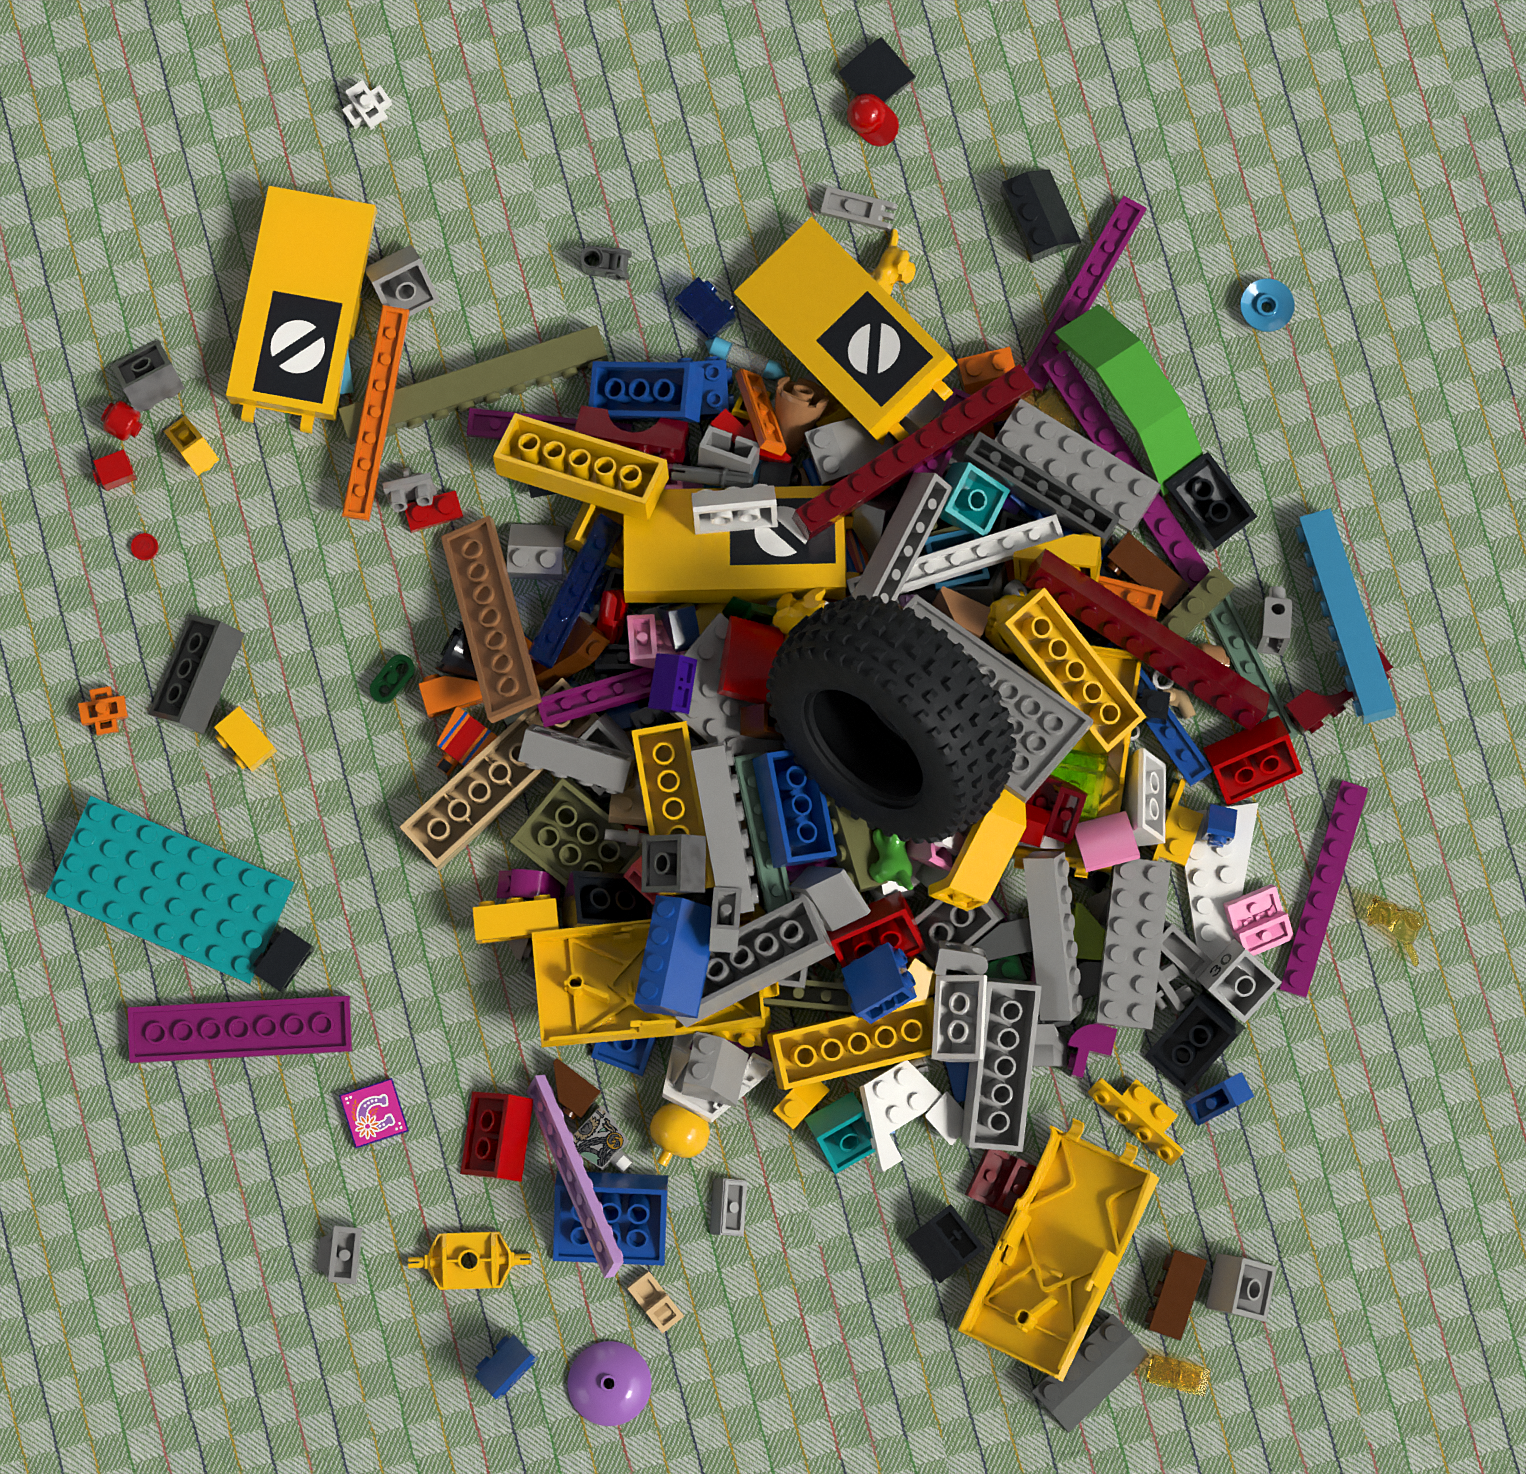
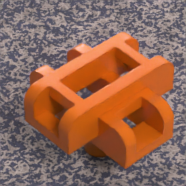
M111 686L89 690L91 701L78 703L81 724L83 726L95 724L97 736L119 733L118 720L128 718L125 696L114 697ZM107 693V695L97 697V695ZM109 721L112 722V723H107V724H102V725H101V723H103V722H109Z

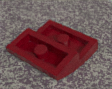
M1050 774L1026 803L1052 811L1044 835L1071 845L1088 793Z
M985 1149L964 1195L1010 1216L1017 1199L1021 1198L1026 1192L1037 1167L1002 1150Z

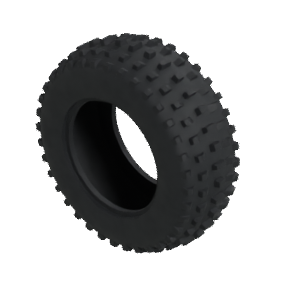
M858 595L856 600L853 596H849L834 603L830 602L824 608L817 609L810 617L806 615L789 631V637L776 652L778 656L773 659V667L770 668L768 673L770 678L767 679L766 688L770 692L766 694V701L772 704L769 714L777 720L774 727L776 732L783 734L785 738L782 742L784 747L792 750L795 755L793 758L794 762L804 767L807 771L805 776L809 780L814 779L821 786L819 791L823 795L828 793L835 799L837 807H845L851 812V817L855 820L861 818L866 821L868 828L874 830L878 827L882 829L883 834L887 837L896 834L899 840L903 842L909 841L911 838L915 844L923 843L924 839L928 844L934 843L938 839L941 841L947 837H952L956 832L961 833L967 829V826L976 824L983 815L985 816L993 808L992 805L1000 798V794L1005 788L1004 785L1007 784L1010 778L1008 773L1011 772L1012 762L1015 761L1016 753L1012 749L1016 748L1017 743L1016 739L1011 736L1015 729L1014 724L1006 719L1010 715L1008 708L1001 706L999 702L1002 698L1000 692L993 690L989 684L992 679L988 674L980 672L976 667L979 662L975 658L970 659L962 651L964 646L960 642L957 644L953 643L947 637L948 632L943 628L940 631L932 626L931 619L925 616L923 619L915 616L914 609L907 607L903 610L899 608L896 601L890 600L886 604L881 597L874 596L869 600L866 595Z

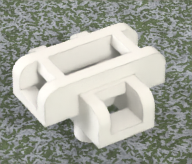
M362 80L345 91L351 104L343 108L342 111L354 129L366 123L368 128L372 130L375 128L374 126L388 119L384 111L392 105V102L381 85L370 91ZM361 92H364V94H362L358 98H355L356 95L360 94Z

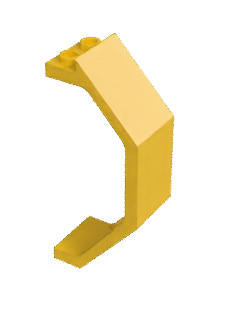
M1003 789L1000 798L992 805L993 808L972 826L948 876L928 885L929 896L965 911L988 903L1026 829L1025 803L1006 789Z

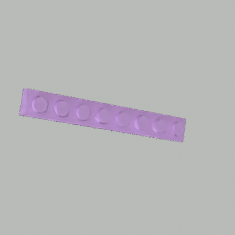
M537 1075L532 1080L526 1093L528 1098L534 1099L533 1110L603 1277H614L624 1262L622 1251L615 1242L612 1227L607 1223L604 1216L602 1204L598 1201L593 1190L592 1180L585 1171L583 1159L578 1154L574 1145L573 1135L566 1126L563 1112L555 1100L553 1088L549 1085L545 1075Z

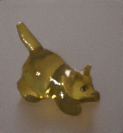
M1376 895L1372 900L1373 904L1367 908L1369 920L1367 926L1384 924L1403 943L1413 966H1418L1419 958L1413 943L1418 936L1419 930L1424 925V917L1420 912L1411 908L1399 910L1394 902Z

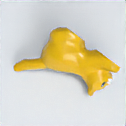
M896 229L891 230L888 248L882 254L878 266L875 270L868 273L889 295H891L893 286L897 281L908 284L913 280L916 272L915 264L909 261V252L897 246L899 235Z
M817 587L812 589L801 600H796L792 593H787L777 601L776 608L778 611L774 615L772 622L783 633V642L789 637V631L806 615L810 617L817 609L824 608L828 604L827 601L822 600L826 593L825 588Z

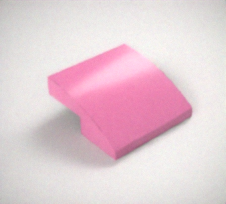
M655 614L627 615L630 663L654 669L657 653L684 655L685 651L675 653L662 621H655Z
M1126 811L1078 823L1074 835L1086 872L1140 859L1138 846Z
M1273 884L1223 904L1235 940L1253 956L1294 939L1288 914L1283 912L1277 888Z

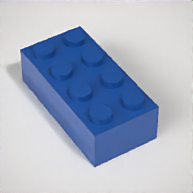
M593 361L588 406L608 409L611 421L658 422L660 418H667L688 423H699L704 368L685 362Z
M792 750L765 753L752 759L773 868L821 862L837 856L826 795L819 791L821 786L814 779L809 780L805 776L807 771L804 767L794 762L793 758L795 755Z

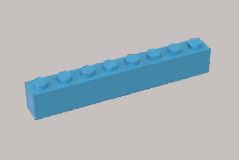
M1331 508L1299 517V526L1295 528L1298 542H1304L1306 548L1303 556L1307 568L1312 567L1314 576L1311 577L1314 591L1320 592L1323 600L1319 602L1322 615L1329 618L1331 625L1327 626L1331 642L1336 641L1339 649L1336 651L1338 664L1340 667L1344 666L1347 676H1344V682L1347 691H1352L1355 701H1352L1355 716H1361L1363 725L1393 717L1396 714V704Z

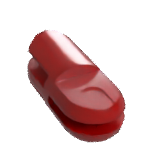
M624 589L603 591L597 628L610 640L609 644H619L622 639L628 603H625Z

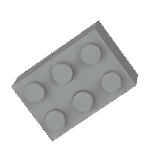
M991 898L988 903L969 911L937 899L915 918L927 950L920 953L934 968L939 940L973 946L1006 916Z

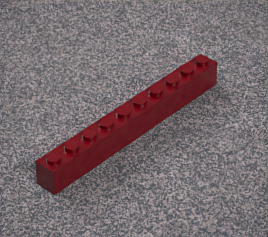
M1018 364L796 509L792 520L806 540H810L1016 405L1020 399L1023 400L1030 396L1035 388L1034 383L1022 366Z
M1046 548L1030 565L1025 582L1027 587L1032 590L1045 587L1061 609L1249 731L1267 714L1270 694Z

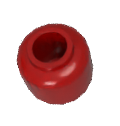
M118 401L115 404L111 402L100 420L103 422V430L121 441L128 440L130 436L136 438L143 426L139 422L141 413L123 401Z

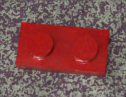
M456 490L433 496L432 505L422 507L416 501L407 504L408 508L405 510L411 533L464 518Z

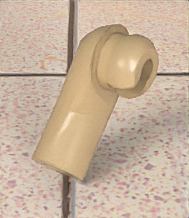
M1173 687L1162 690L1163 692L1171 693L1169 705L1178 707L1184 720L1196 715L1190 698L1185 691Z

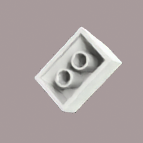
M757 484L752 488L733 486L720 491L703 489L697 493H691L695 535L778 527L774 485Z
M1144 748L1136 750L1128 757L1124 796L1121 803L1123 811H1126L1137 846L1165 843L1166 764Z
M936 975L932 1059L945 1062H976L983 1060L986 975Z

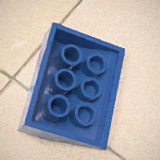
M557 1171L554 1200L553 1261L598 1263L562 1176ZM586 1172L592 1180L596 1197L602 1204L607 1223L612 1227L615 1242L622 1251L623 1264L665 1266L668 1175Z

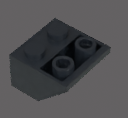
M951 1204L906 1238V1241L939 1284L985 1249Z

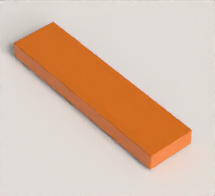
M740 368L735 377L759 448L782 456L787 449L761 375Z

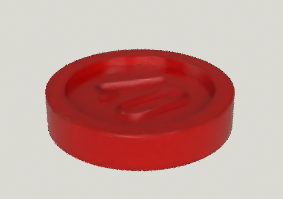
M148 533L137 535L131 543L133 555L141 561L153 559L159 550L157 540Z

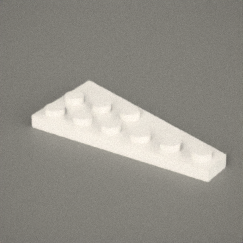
M1258 803L1227 807L1238 811L1235 837L1229 845H1223V848L1208 846L1207 841L1201 840L1207 810L1196 811L1204 815L1186 866L1184 867L1194 942L1212 961L1235 938L1223 904L1242 896Z

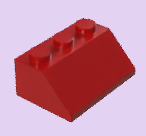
M1279 715L1255 725L1251 731L1245 729L1203 748L1227 806L1303 774L1289 733Z
M901 891L868 904L867 906L871 910L868 915L834 931L826 930L842 968L848 966L853 960L870 953L877 946L887 942L896 949L900 948L907 958L927 950L913 914Z
M472 1091L460 1174L522 1182L534 1099L511 1094Z

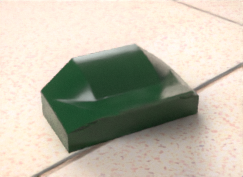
M735 596L731 598L722 610V614L728 620L730 616H735L769 626L772 624L773 617L777 612L776 607L748 602Z

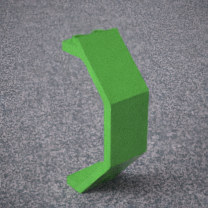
M1098 304L1054 332L1060 340L1056 348L1059 353L1064 350L1066 352L1070 350L1097 375L1134 430L1153 478L1161 484V489L1158 493L1161 497L1169 494L1164 484L1203 455L1202 449L1184 403L1143 342Z

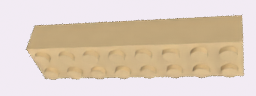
M561 678L542 697L572 689V687ZM536 705L528 708L399 827L439 871L548 771L543 768L541 770H534L526 767V763L518 761L525 730L532 724L543 727ZM593 713L545 728L580 738L600 717Z

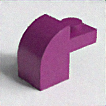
M526 869L499 871L496 898L509 899L511 897L534 901V896L550 895L551 899L556 898L557 903H559L561 882L548 872Z
M1090 1024L1079 1028L1070 1037L1066 1047L1076 1050V1054H1070L1067 1069L1072 1070L1070 1077L1083 1078L1089 1053L1107 1058L1111 1056L1117 1033L1116 1028Z

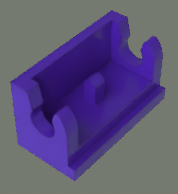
M657 653L648 708L663 710V712L689 714L697 659L678 654Z

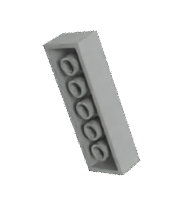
M1022 399L1019 400L994 440L1118 516L1120 520L1117 526L1131 535L1161 489V484Z
M726 741L693 746L691 755L715 886L742 889L740 913L754 911L755 903H759L760 897L757 883H751L750 876L754 875L755 870L752 856H747L745 848H749L750 843L747 828H741L740 821L744 820L745 815L742 801H736L735 793H739L740 788L737 774H732L730 768L735 763L732 746L727 747Z
M1136 859L1112 866L1094 1024L1152 1030L1171 863Z
M803 895L740 927L737 953L711 951L698 1018L675 1016V1018L685 1027H688L834 954L835 951L815 905L810 899Z
M987 977L983 1060L969 1063L961 1142L968 1148L1023 1152L1042 987L1033 981Z

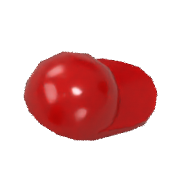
M861 94L851 100L847 108V120L850 126L864 140L874 146L881 147L890 144L897 136L899 130L898 117L893 110L874 94Z

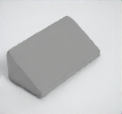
M724 1178L713 1180L710 1234L744 1236L747 1195L746 1180Z

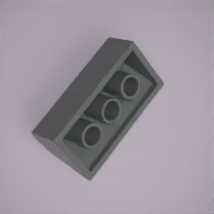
M189 614L148 715L185 730L204 735L210 723V717L215 705L220 699L224 683L231 672V666L236 654L241 648L245 633L221 621Z
M1110 1314L1081 1342L1063 1382L1047 1375L1030 1392L1069 1433L1128 1377L1149 1354L1114 1314Z

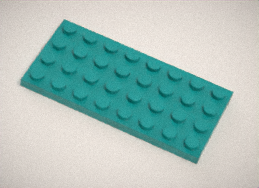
M90 796L45 897L247 984H251L255 975L253 972L256 969L253 964L258 956L265 952L295 883Z

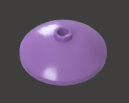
M605 1341L586 1348L577 1356L568 1375V1393L573 1406L585 1419L602 1426L621 1425L635 1418L646 1406L651 1393V1374L646 1361L635 1349L620 1342ZM611 1378L614 1380V1387L612 1389L604 1387L605 1379Z

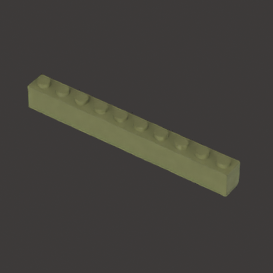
M598 326L585 328L395 390L386 437L398 433V429L408 427V429L420 427L424 424L423 421L432 418L435 421L445 419L449 416L450 412L456 410L466 412L469 411V408H475V404L484 401L486 404L499 401L503 395L509 393L511 395H519L526 392L527 387L536 384L537 387H543L553 382L552 379L563 376V379L578 375L580 370L586 368L592 370L593 361H608L607 352ZM364 400L339 408L350 445L356 443Z

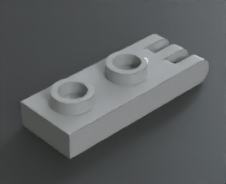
M827 186L820 215L891 231L892 224L882 220H894L895 215L886 212L885 209L896 211L897 204Z

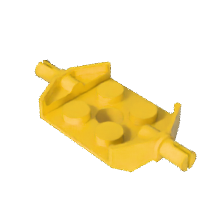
M501 1232L440 1233L435 1238L428 1255H425V1257H408V1262H419L408 1264V1269H428L439 1290L502 1288L511 1268L515 1267V1265H532V1260H520L532 1258L531 1253L515 1254L511 1252ZM468 1252L475 1254L477 1257V1264L471 1269H466L461 1263L463 1255Z

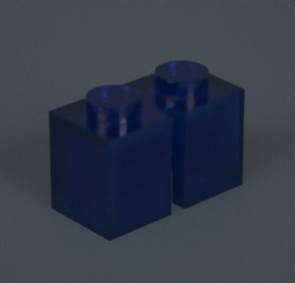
M697 277L675 297V305L691 322L693 320L697 322L695 326L709 340L716 336L719 337L736 322V315L734 314L736 310L726 299L721 301L715 294L717 293L716 288L708 280L703 282Z

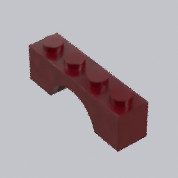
M582 405L574 430L581 434L666 459L667 464L674 462L683 464L690 437L688 422L660 418L653 427L645 431L627 432L619 429L612 423L608 409Z
M1377 647L1386 677L1389 679L1388 672L1393 666ZM1346 688L1337 694L1327 696L1316 694L1307 689L1283 708L1302 735L1307 731L1313 734L1325 725L1322 722L1323 719L1329 715L1332 718L1337 717L1346 710L1344 704L1351 699L1355 701L1353 692H1348Z

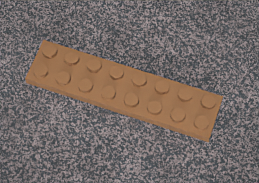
M488 515L441 536L487 718L491 723H495L537 705L542 700L495 523L491 516Z

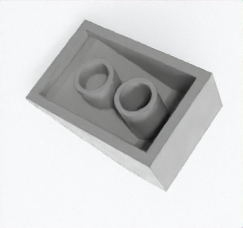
M856 418L830 423L804 432L805 442L821 486L835 485L894 446L890 432L886 434L884 444L881 445Z

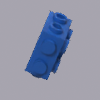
M717 356L706 357L704 361H693L692 358L677 360V362L692 363L704 368L700 420H714L725 408L728 411L733 410L734 395L728 394V384H733L732 368H726V360H720V357Z
M888 942L877 946L870 953L853 960L848 966L841 969L845 978L843 986L847 993L851 995L853 1001L850 1004L852 1011L858 1018L862 1017L870 1024L917 997L913 987L916 985L915 979L905 965L908 963L906 955L900 948L896 949Z

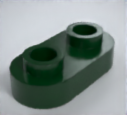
M403 654L393 656L370 685V694L377 703L389 704L393 702L412 679L415 673V666L411 658ZM400 665L406 666V672L403 674L396 672L397 667ZM381 687H388L389 693L381 695L379 693Z

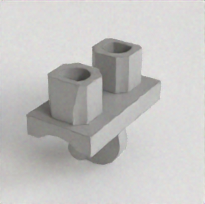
M409 467L403 468L404 476L397 477L394 481L383 483V490L394 512L405 511L408 508L407 501L415 499L419 506L432 505L433 495H437V488L433 483L431 473L422 474L419 472L412 474Z
M1173 962L1159 968L1157 987L1160 991L1156 992L1155 1003L1160 1011L1167 1007L1162 999V996H1164L1174 1013L1177 1014L1185 1008L1184 1005L1194 997V994L1187 984L1176 991L1169 984L1170 981L1180 975Z

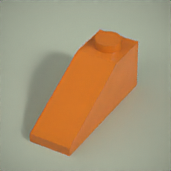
M434 674L423 678L424 682L418 684L429 719L454 712L457 706L464 709L484 703L478 681L450 676L439 677V674Z

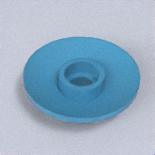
M1267 278L1251 283L1243 292L1240 302V309L1244 320L1254 329L1263 332H1273L1283 328L1292 318L1295 308L1294 298L1288 287L1280 281ZM1269 304L1271 310L1265 312L1262 310L1261 305Z

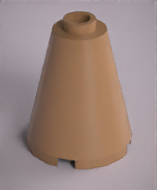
M784 377L779 379L776 386L774 413L787 450L785 452L789 456L799 451L805 441L804 432L813 429L830 399L829 395H824L826 390L822 386L804 378H798L797 382L789 381L790 377Z

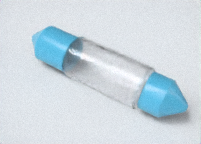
M717 336L705 342L709 354L726 360L728 364L770 380L780 379L786 375L780 363L734 342L731 343Z

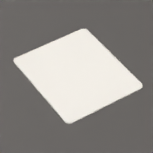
M945 1092L926 1114V1118L950 1145H953L962 1133L964 1110L948 1092Z

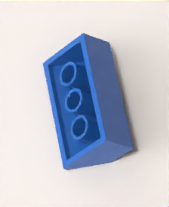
M656 895L634 1004L645 1013L698 1018L711 953L709 945L712 907L684 898Z

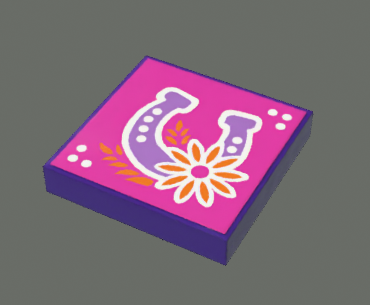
M392 1078L339 1095L356 1149L409 1132Z

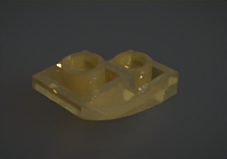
M1152 1354L1146 1382L1205 1397L1211 1369Z

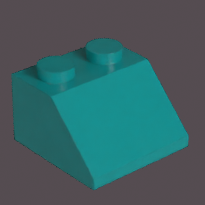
M969 462L952 463L944 481L953 489L939 518L980 537L988 536L1010 490Z
M853 1092L848 1093L804 1119L834 1174L841 1172L875 1152V1149H872L870 1140L873 1138L870 1123L866 1121L864 1108Z

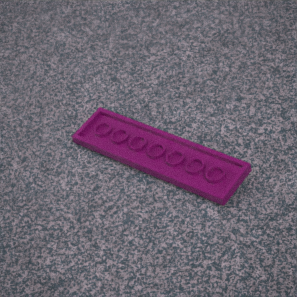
M334 996L128 1007L129 1063L353 1052L351 997Z

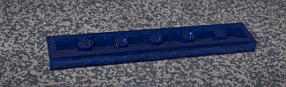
M602 513L597 515L529 649L530 658L548 669L553 668L624 528Z

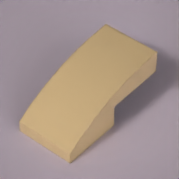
M646 1270L626 1286L662 1334L684 1317L649 1270Z

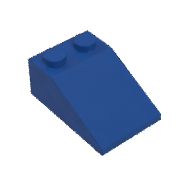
M658 1037L595 1043L591 1058L643 1076Z
M507 1335L503 1337L495 1346L498 1352L491 1359L486 1356L475 1367L479 1371L475 1377L495 1399H501L539 1359L516 1335H513L511 1338Z

